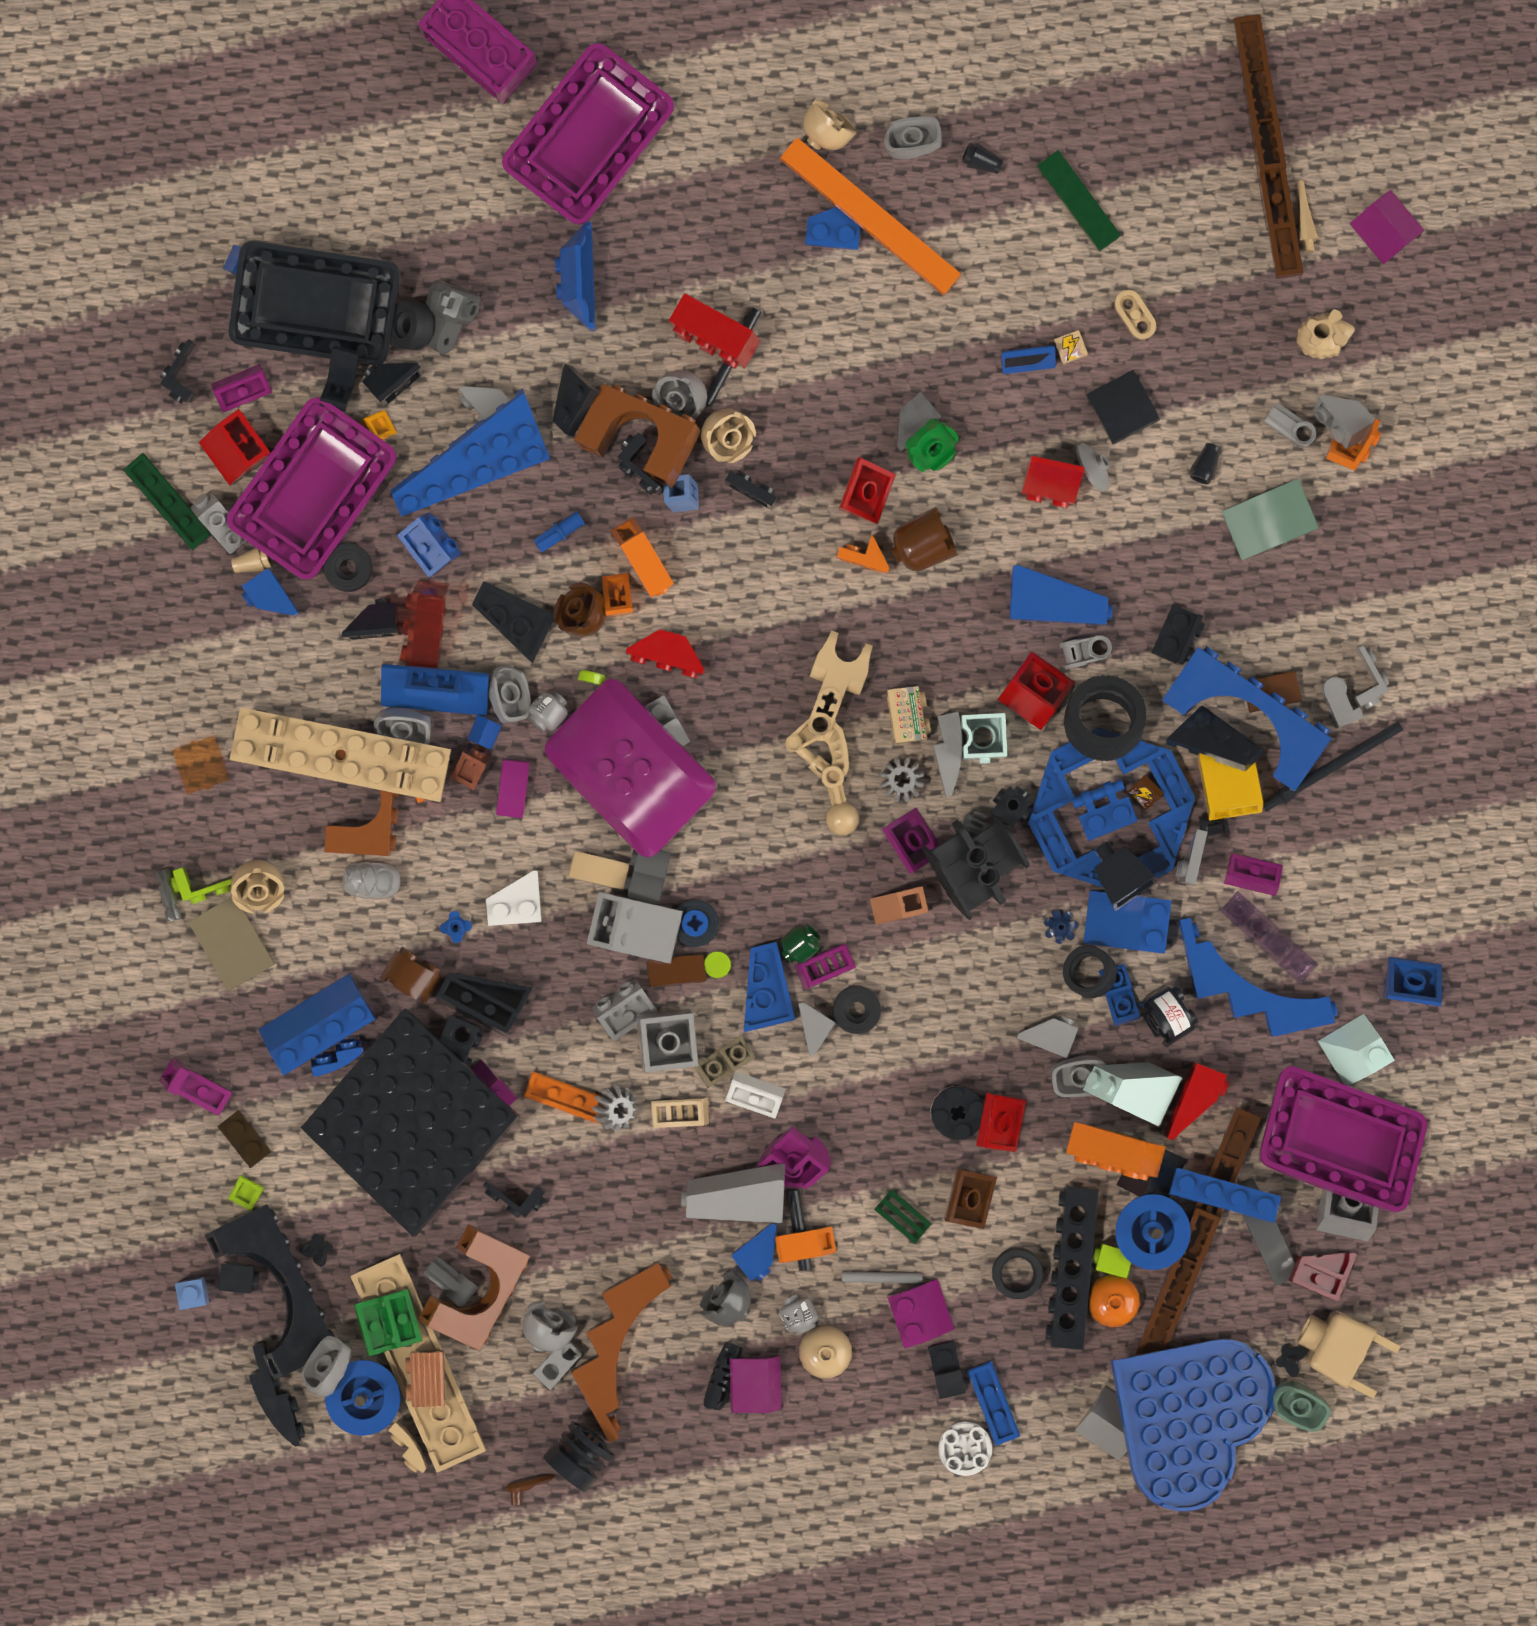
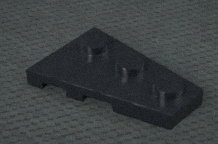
M483 581L472 606L533 664L553 624L554 614Z
M1202 705L1166 739L1169 746L1175 748L1177 745L1189 749V753L1195 755L1201 753L1213 757L1216 762L1242 771L1250 768L1263 755V748Z

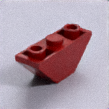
M659 629L626 649V655L631 656L630 661L644 665L646 660L656 662V668L670 672L672 667L682 669L681 675L697 679L698 674L704 675L705 669L686 636Z

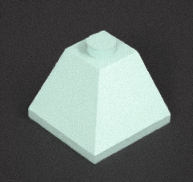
M1364 1014L1318 1040L1342 1083L1347 1086L1395 1061L1382 1038Z

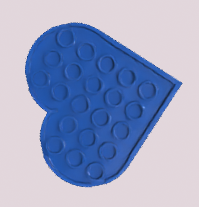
M1228 1339L1209 1340L1111 1360L1129 1465L1133 1479L1140 1491L1158 1506L1174 1511H1193L1214 1502L1222 1494L1221 1492L1233 1476L1236 1461L1235 1446L1242 1445L1255 1438L1262 1431V1428L1274 1411L1273 1394L1276 1385L1268 1363L1260 1354L1246 1344Z

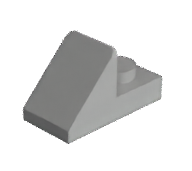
M664 695L645 705L651 714L682 746L690 742Z

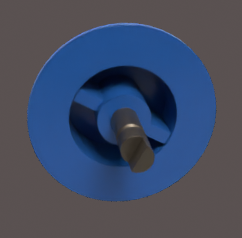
M1156 1194L1140 1196L1129 1202L1121 1211L1115 1229L1117 1245L1124 1257L1132 1264L1148 1270L1163 1269L1177 1262L1185 1253L1191 1234L1188 1217L1181 1206L1168 1197Z
M369 1360L352 1361L347 1365L346 1372L337 1384L333 1394L325 1397L326 1409L332 1421L345 1432L359 1436L372 1435L385 1429L394 1420L400 1406V1389L393 1374L381 1364Z

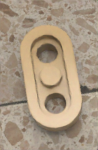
M1125 290L1120 292L1114 302L1117 314L1134 338L1138 340L1149 339L1156 330V321L1135 291ZM1124 300L1132 302L1133 306L1131 309L1123 307ZM1144 322L1147 325V330L1139 331L1137 324Z

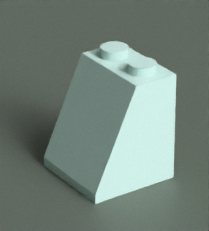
M1150 1062L1094 1066L1089 1074L1083 1090L1159 1126L1182 1078Z

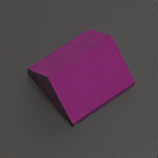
M1391 190L1373 202L1349 223L1382 264H1385L1425 231Z
M914 808L881 829L909 874L914 873L929 863L921 849L922 847L926 846L929 850H932L940 845L917 808Z
M780 1355L730 1359L731 1413H771L781 1409Z

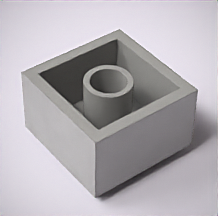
M690 1009L636 1015L641 1067L645 1072L698 1066L694 1016Z

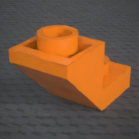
M832 1226L775 1237L779 1263L836 1253Z

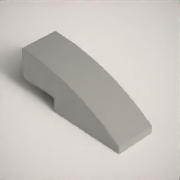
M959 712L937 717L943 743L933 745L945 798L952 796L961 765L962 731Z

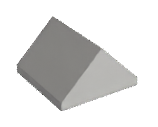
M1104 1386L1075 1431L1117 1460H1120L1127 1452L1117 1394Z

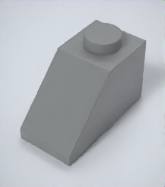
M1060 1015L1058 1020L1050 1018L1018 1032L1016 1038L1067 1058L1078 1028L1073 1026L1074 1020Z

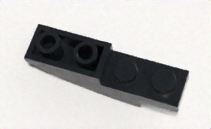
M266 1342L255 1344L252 1347L259 1371L251 1373L249 1378L257 1400L267 1418L278 1432L293 1446H300L302 1444L301 1438H305V1431L302 1422L297 1423L295 1412L299 1411L296 1397H291L289 1391L278 1392V1389L282 1388L280 1378L273 1379L263 1358V1355L272 1350V1347H267Z

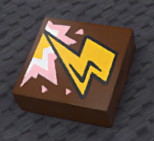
M1146 775L1127 791L1145 810L1164 794Z

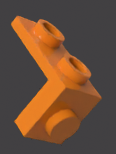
M1374 419L1360 444L1356 443L1347 450L1341 443L1332 438L1326 459L1355 471L1360 462H1366L1371 451L1369 447L1371 445L1375 447L1380 438L1381 432L1378 431L1380 420Z

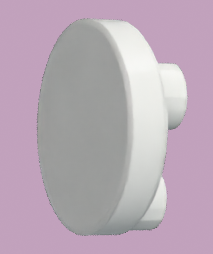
M968 1421L957 1422L943 1432L939 1440V1456L949 1471L958 1475L969 1476L987 1467L992 1455V1443L987 1432L978 1424Z

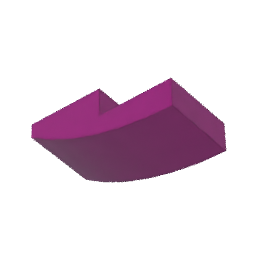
M502 759L496 815L523 818L529 761Z

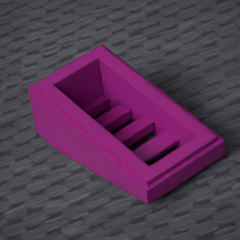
M842 944L794 966L804 990L856 968L846 944ZM838 952L845 964L843 968L840 967L835 956ZM830 957L835 969L834 972L830 971L825 958ZM815 962H820L825 976H820ZM806 966L810 967L815 980L811 981Z

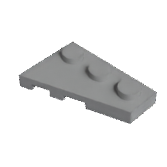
M1196 830L1183 861H1178L1175 876L1179 877L1178 883L1186 885L1196 884L1207 837L1206 831Z

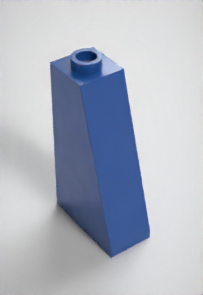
M1013 565L1009 620L1105 626L1107 625V620H1112L1113 604H1108V597L1028 568Z

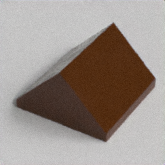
M957 1167L944 1220L950 1223L984 1229L997 1177Z

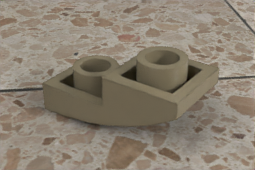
M740 1035L698 1062V1066L694 1068L706 1087L709 1088L753 1060L755 1056Z

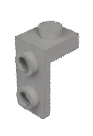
M211 490L196 498L194 504L190 507L191 510L229 554H232L246 542L245 539L228 527L227 516L229 512Z
M1362 644L1355 649L1376 686L1354 697L1353 700L1357 707L1364 705L1368 709L1380 702L1379 696L1389 691L1386 687L1389 685V681L1382 670L1378 672L1374 665L1376 658L1369 647L1365 649Z

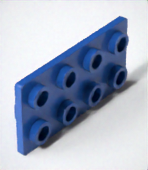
M383 664L381 667V706L486 716L488 712L489 675L487 673Z

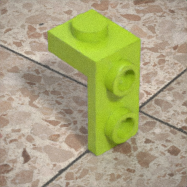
M184 867L174 870V877L171 878L175 893L180 892L182 900H190L191 905L206 900L205 895L215 891L218 896L231 891L232 879L194 892Z

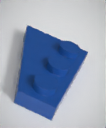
M777 942L750 948L744 1032L795 1020Z

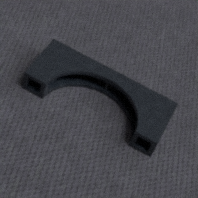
M266 1204L205 1234V1238L216 1259L226 1255H241L252 1258L265 1266L278 1281L286 1303L285 1328L274 1348L263 1355L273 1379L276 1380L304 1367L318 1344L327 1336H335L330 1329H327L324 1322V1313L312 1298V1288L307 1281H304L300 1273L301 1265L297 1258L292 1256L288 1248L290 1246L289 1240L283 1232L281 1233L277 1225L278 1218L276 1213Z

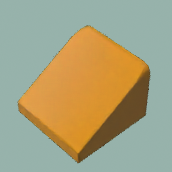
M385 409L359 422L360 425L382 440L397 433Z

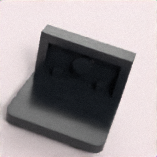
M637 433L635 437L630 434L620 446L623 451L617 457L620 462L618 465L619 469L630 478L633 475L641 480L639 486L648 494L652 495L655 492L657 495H660L662 488L632 463L634 458L646 446L647 440L640 433Z

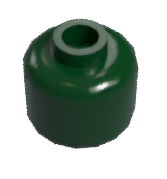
M801 924L795 925L782 937L781 944L783 950L781 952L791 963L794 961L804 963L820 950L819 941L821 937L808 924L805 926Z

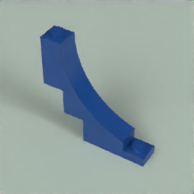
M1191 918L1178 920L1195 998L1199 999L1227 992L1232 1016L1236 1018L1264 1011L1271 1037L1335 1023L1334 1017L1338 1016L1335 1001H1330V997L1288 998L1269 993L1252 985L1225 963L1211 941L1196 943L1195 938H1199L1196 922H1191Z

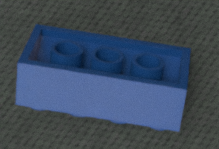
M349 973L258 1030L271 1057L284 1076L375 1021L377 1017Z

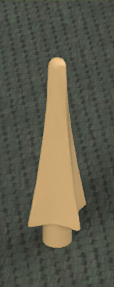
M1299 180L1298 243H1303L1304 252L1310 253L1315 251L1314 242H1316L1318 236L1310 213L1304 181Z

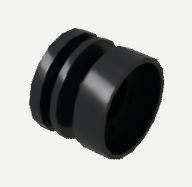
M572 1421L568 1428L575 1437L563 1431L561 1436L568 1444L565 1448L560 1444L553 1443L543 1458L568 1482L579 1490L587 1492L597 1480L595 1473L590 1468L595 1466L604 1471L607 1467L599 1457L612 1462L615 1455L608 1448L605 1441L596 1433Z

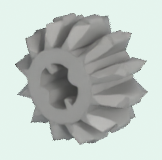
M898 757L895 758V769L890 763H886L885 767L891 772L890 774L880 772L881 777L888 778V781L880 783V787L883 788L889 785L891 788L886 791L885 796L888 797L895 791V802L899 801L900 793H903L905 802H909L908 791L917 797L919 793L913 787H924V783L916 781V778L924 776V772L914 774L913 771L919 767V764L915 763L911 769L908 768L910 758L907 757L904 760V766L900 765ZM901 772L906 773V778L909 777L910 779L909 784L905 783L903 787L897 786L898 781H894L895 776H900Z
M611 1085L610 1089L601 1088L602 1096H595L598 1105L591 1107L593 1111L597 1112L594 1116L595 1120L601 1123V1126L605 1129L611 1128L614 1131H620L621 1126L629 1128L628 1120H635L633 1111L639 1109L637 1105L633 1104L637 1099L635 1095L631 1094L629 1089L617 1085Z

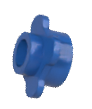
M452 911L449 914V919L440 925L441 933L449 935L454 943L461 942L465 932L470 931L472 928L471 922L461 918L460 913L457 911ZM455 924L458 925L457 930L453 928Z

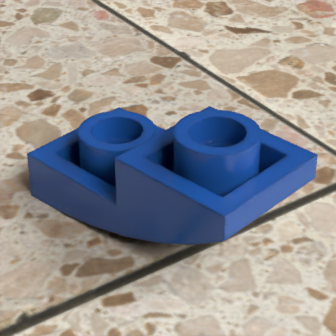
M1125 964L1116 966V980L1112 988L1105 993L1114 1026L1140 1019ZM1104 970L1099 971L1100 978L1103 976Z
M355 1038L344 1039L340 1041V1044L335 1045L336 1055L332 1056L330 1053L316 1056V1059H312L313 1077L338 1070L355 1060L363 1053L362 1040L356 1041Z

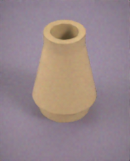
M257 548L231 559L232 567L236 574L241 572H263L273 567V559Z

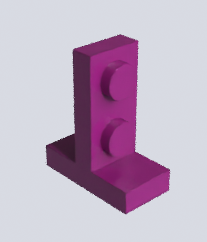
M173 1057L159 1079L164 1088L174 1095L179 1094L218 1116L232 1094L230 1090L187 1068L182 1062Z

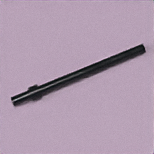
M1397 721L1310 773L1304 778L1296 791H1293L1286 785L1278 789L1277 794L1263 801V809L1267 812L1282 802L1288 803L1295 798L1294 795L1403 731L1401 724Z

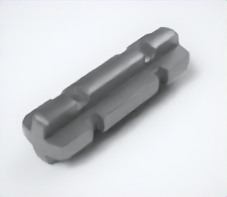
M169 869L159 870L156 872L157 883L160 882L159 891L163 907H166V911H164L166 920L169 922L179 920L181 914L180 909L176 906L178 901L170 881L172 878L171 871Z

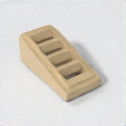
M707 1097L651 1101L653 1128L704 1126L709 1124ZM683 1105H687L688 1120H684ZM694 1105L698 1107V1119H695ZM661 1106H666L667 1121L662 1122ZM672 1106H676L677 1121H673Z

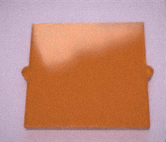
M214 736L198 742L191 741L189 745L172 750L187 795L205 788L210 790L211 786L229 780Z

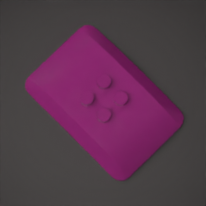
M599 43L592 44L584 51L505 152L502 158L503 168L510 176L568 221L577 225L584 224L598 210L671 116L674 110L673 100L666 92L608 47Z
M320 397L309 399L228 513V527L297 577L307 580L314 578L394 466L396 452L388 443L332 404L320 401Z
M616 679L604 681L551 736L545 745V754L553 765L607 823L643 857H653L658 854L716 792V782L713 777L628 688Z
M1291 1066L1281 1071L1278 1077L1259 1156L1265 1166L1335 1194L1397 1213L1403 1211L1410 1200L1427 1130V1121L1423 1114L1418 1111Z

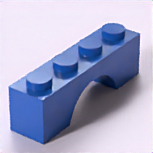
M1175 1168L1168 1195L1222 1208L1269 1223L1275 1222L1281 1196L1180 1168Z

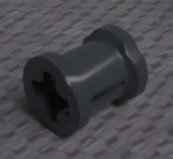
M1198 817L1200 830L1207 832L1206 839L1211 835L1230 834L1227 818L1209 821V817Z

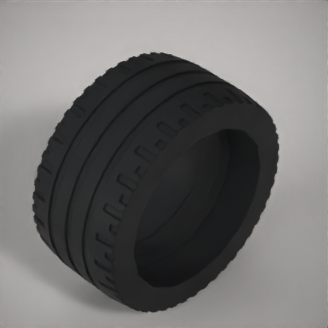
M1109 675L1092 677L1081 683L1070 696L1064 715L1065 733L1071 745L1083 756L1085 755L1087 758L1095 759L1096 761H1113L1126 756L1140 741L1146 724V707L1139 691L1128 681ZM1096 699L1113 701L1127 711L1131 720V726L1123 735L1114 738L1100 737L1091 733L1083 725L1079 717L1081 707L1085 703Z

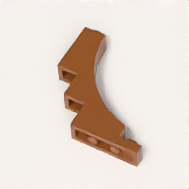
M659 1261L602 1292V1296L614 1317L587 1331L586 1334L598 1356L571 1371L609 1443L619 1438L618 1431L621 1430L614 1415L609 1417L608 1413L619 1408L616 1374L622 1343L638 1314L655 1297L671 1287L670 1280L673 1279V1276L667 1265L661 1266Z

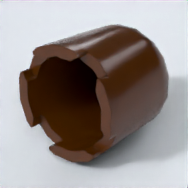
M937 507L903 523L894 532L893 541L895 547L891 548V552L897 563L902 561L905 567L911 571H922L959 555L955 550L956 545L947 525L943 526L940 519L941 513Z

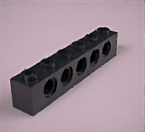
M1065 1185V1191L1060 1190L1058 1206L1063 1207L1062 1217H1057L1056 1233H1060V1243L1054 1244L1053 1260H1058L1057 1271L1052 1270L1051 1286L1055 1287L1054 1297H1049L1048 1313H1052L1053 1316L1052 1324H1047L1045 1336V1340H1050L1051 1347L1083 1350L1098 1188ZM1075 1206H1080L1084 1210L1083 1217L1078 1221L1072 1220L1069 1216L1070 1210ZM1071 1233L1080 1234L1081 1243L1079 1246H1068L1067 1237ZM1068 1260H1076L1079 1264V1268L1074 1274H1068L1064 1270V1265ZM1068 1286L1076 1289V1296L1070 1301L1062 1298V1291ZM1069 1313L1073 1315L1074 1321L1071 1326L1062 1327L1059 1324V1318L1062 1314Z

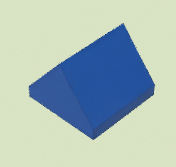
M477 715L467 740L492 750L502 725Z

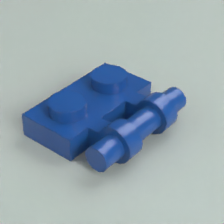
M1121 779L1112 783L1107 781L1102 783V787L1090 792L1085 790L1080 792V796L1071 799L1075 809L1085 805L1088 812L1078 816L1087 841L1138 821L1129 797L1117 799L1116 792L1125 789ZM1107 796L1110 804L1095 809L1093 802Z

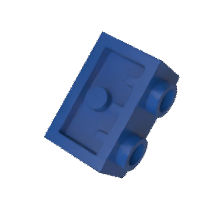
M430 512L418 517L397 535L429 578L461 555L455 540L446 534L442 529L439 519Z

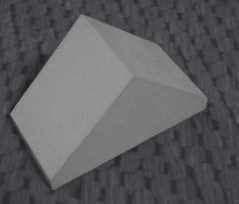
M800 1002L798 1005L809 1056L816 1054L835 1022L806 1003Z

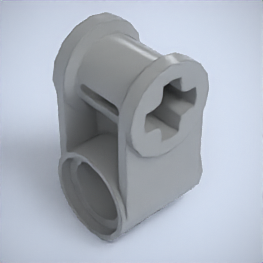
M1104 636L1081 638L1059 644V647L1063 649L1066 661L1065 670L1104 660L1110 655L1112 650L1110 640ZM1103 641L1106 643L1107 652L1104 655H1096L1092 651L1094 642ZM1071 648L1074 649L1076 660L1073 659Z

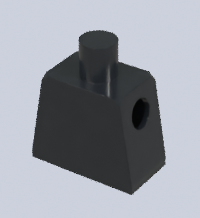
M1106 842L1095 850L1102 861L1095 866V871L1115 911L1157 883L1155 875L1127 847H1123L1115 852L1110 844Z

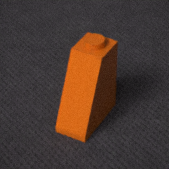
M634 517L610 530L650 597L666 593L674 583Z

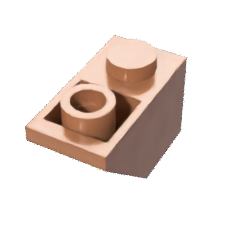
M923 886L870 899L876 925L929 912Z

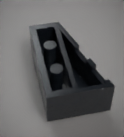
M448 973L436 995V1001L507 1038L533 987Z

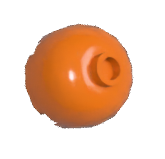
M1112 1274L1104 1275L1096 1279L1089 1287L1087 1308L1092 1318L1100 1325L1110 1328L1122 1327L1131 1322L1137 1315L1140 1306L1139 1292L1135 1284L1128 1278Z

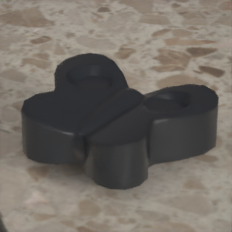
M315 1234L310 1242L300 1247V1253L305 1257H313V1262L322 1267L326 1264L327 1254L333 1249V1245L329 1241H324L319 1234Z
M1288 1345L1281 1346V1356L1276 1359L1275 1363L1280 1368L1284 1367L1290 1376L1296 1377L1299 1374L1297 1363L1307 1355V1351L1304 1347L1290 1348Z

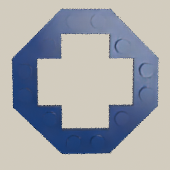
M1100 727L1091 731V733L1100 737L1114 738L1121 735ZM1140 740L1130 753L1122 758L1115 759L1122 775L1147 763L1170 808L1169 812L1147 822L1159 847L1138 857L1155 875V878H1158L1173 870L1195 796L1172 751ZM1069 742L1050 753L1028 825L1053 872L1103 887L1095 871V866L1102 861L1095 850L1076 859L1052 812L1071 802L1072 798H1075L1064 775L1093 761L1091 758H1087L1075 750Z

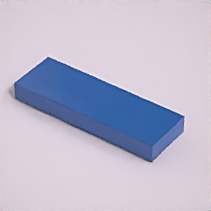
M992 1361L968 1369V1376L995 1446L1021 1437Z

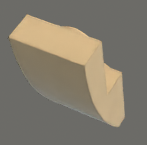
M574 851L568 877L623 890L630 864Z
M396 1420L388 1430L392 1433L390 1438L401 1447L404 1444L409 1447L402 1455L406 1459L404 1464L414 1472L419 1470L423 1473L428 1465L420 1446L405 1426Z

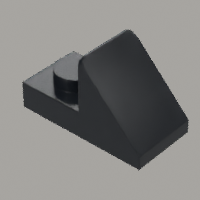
M954 1341L929 1346L928 1351L939 1398L944 1399L965 1394Z

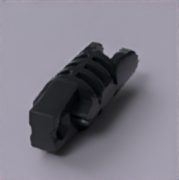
M725 1342L716 1359L715 1367L713 1368V1373L710 1376L711 1379L708 1382V1388L705 1393L703 1405L707 1409L720 1411L724 1408L730 1393V1359L741 1358L743 1347Z

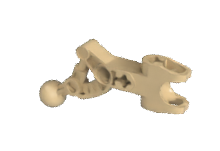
M831 630L826 643L816 657L810 674V678L823 682L810 718L786 739L785 746L789 752H796L809 763L810 766L808 768L819 776L823 785L827 787L831 807L826 814L828 829L836 835L847 836L857 829L859 813L852 804L846 801L842 783L849 770L848 749L843 729L836 723L835 718L845 691L860 696L868 674L869 659L873 646L866 643L856 660L844 662L835 653L838 633ZM829 693L834 694L833 699L837 701L836 704H831L828 713H833L832 717L825 713L816 712L817 708L823 711L825 701L822 700V697H827ZM817 718H823L826 720L828 728L824 732H816L812 726L813 721ZM816 741L826 742L832 755V764L830 765L820 755L816 757L805 747Z

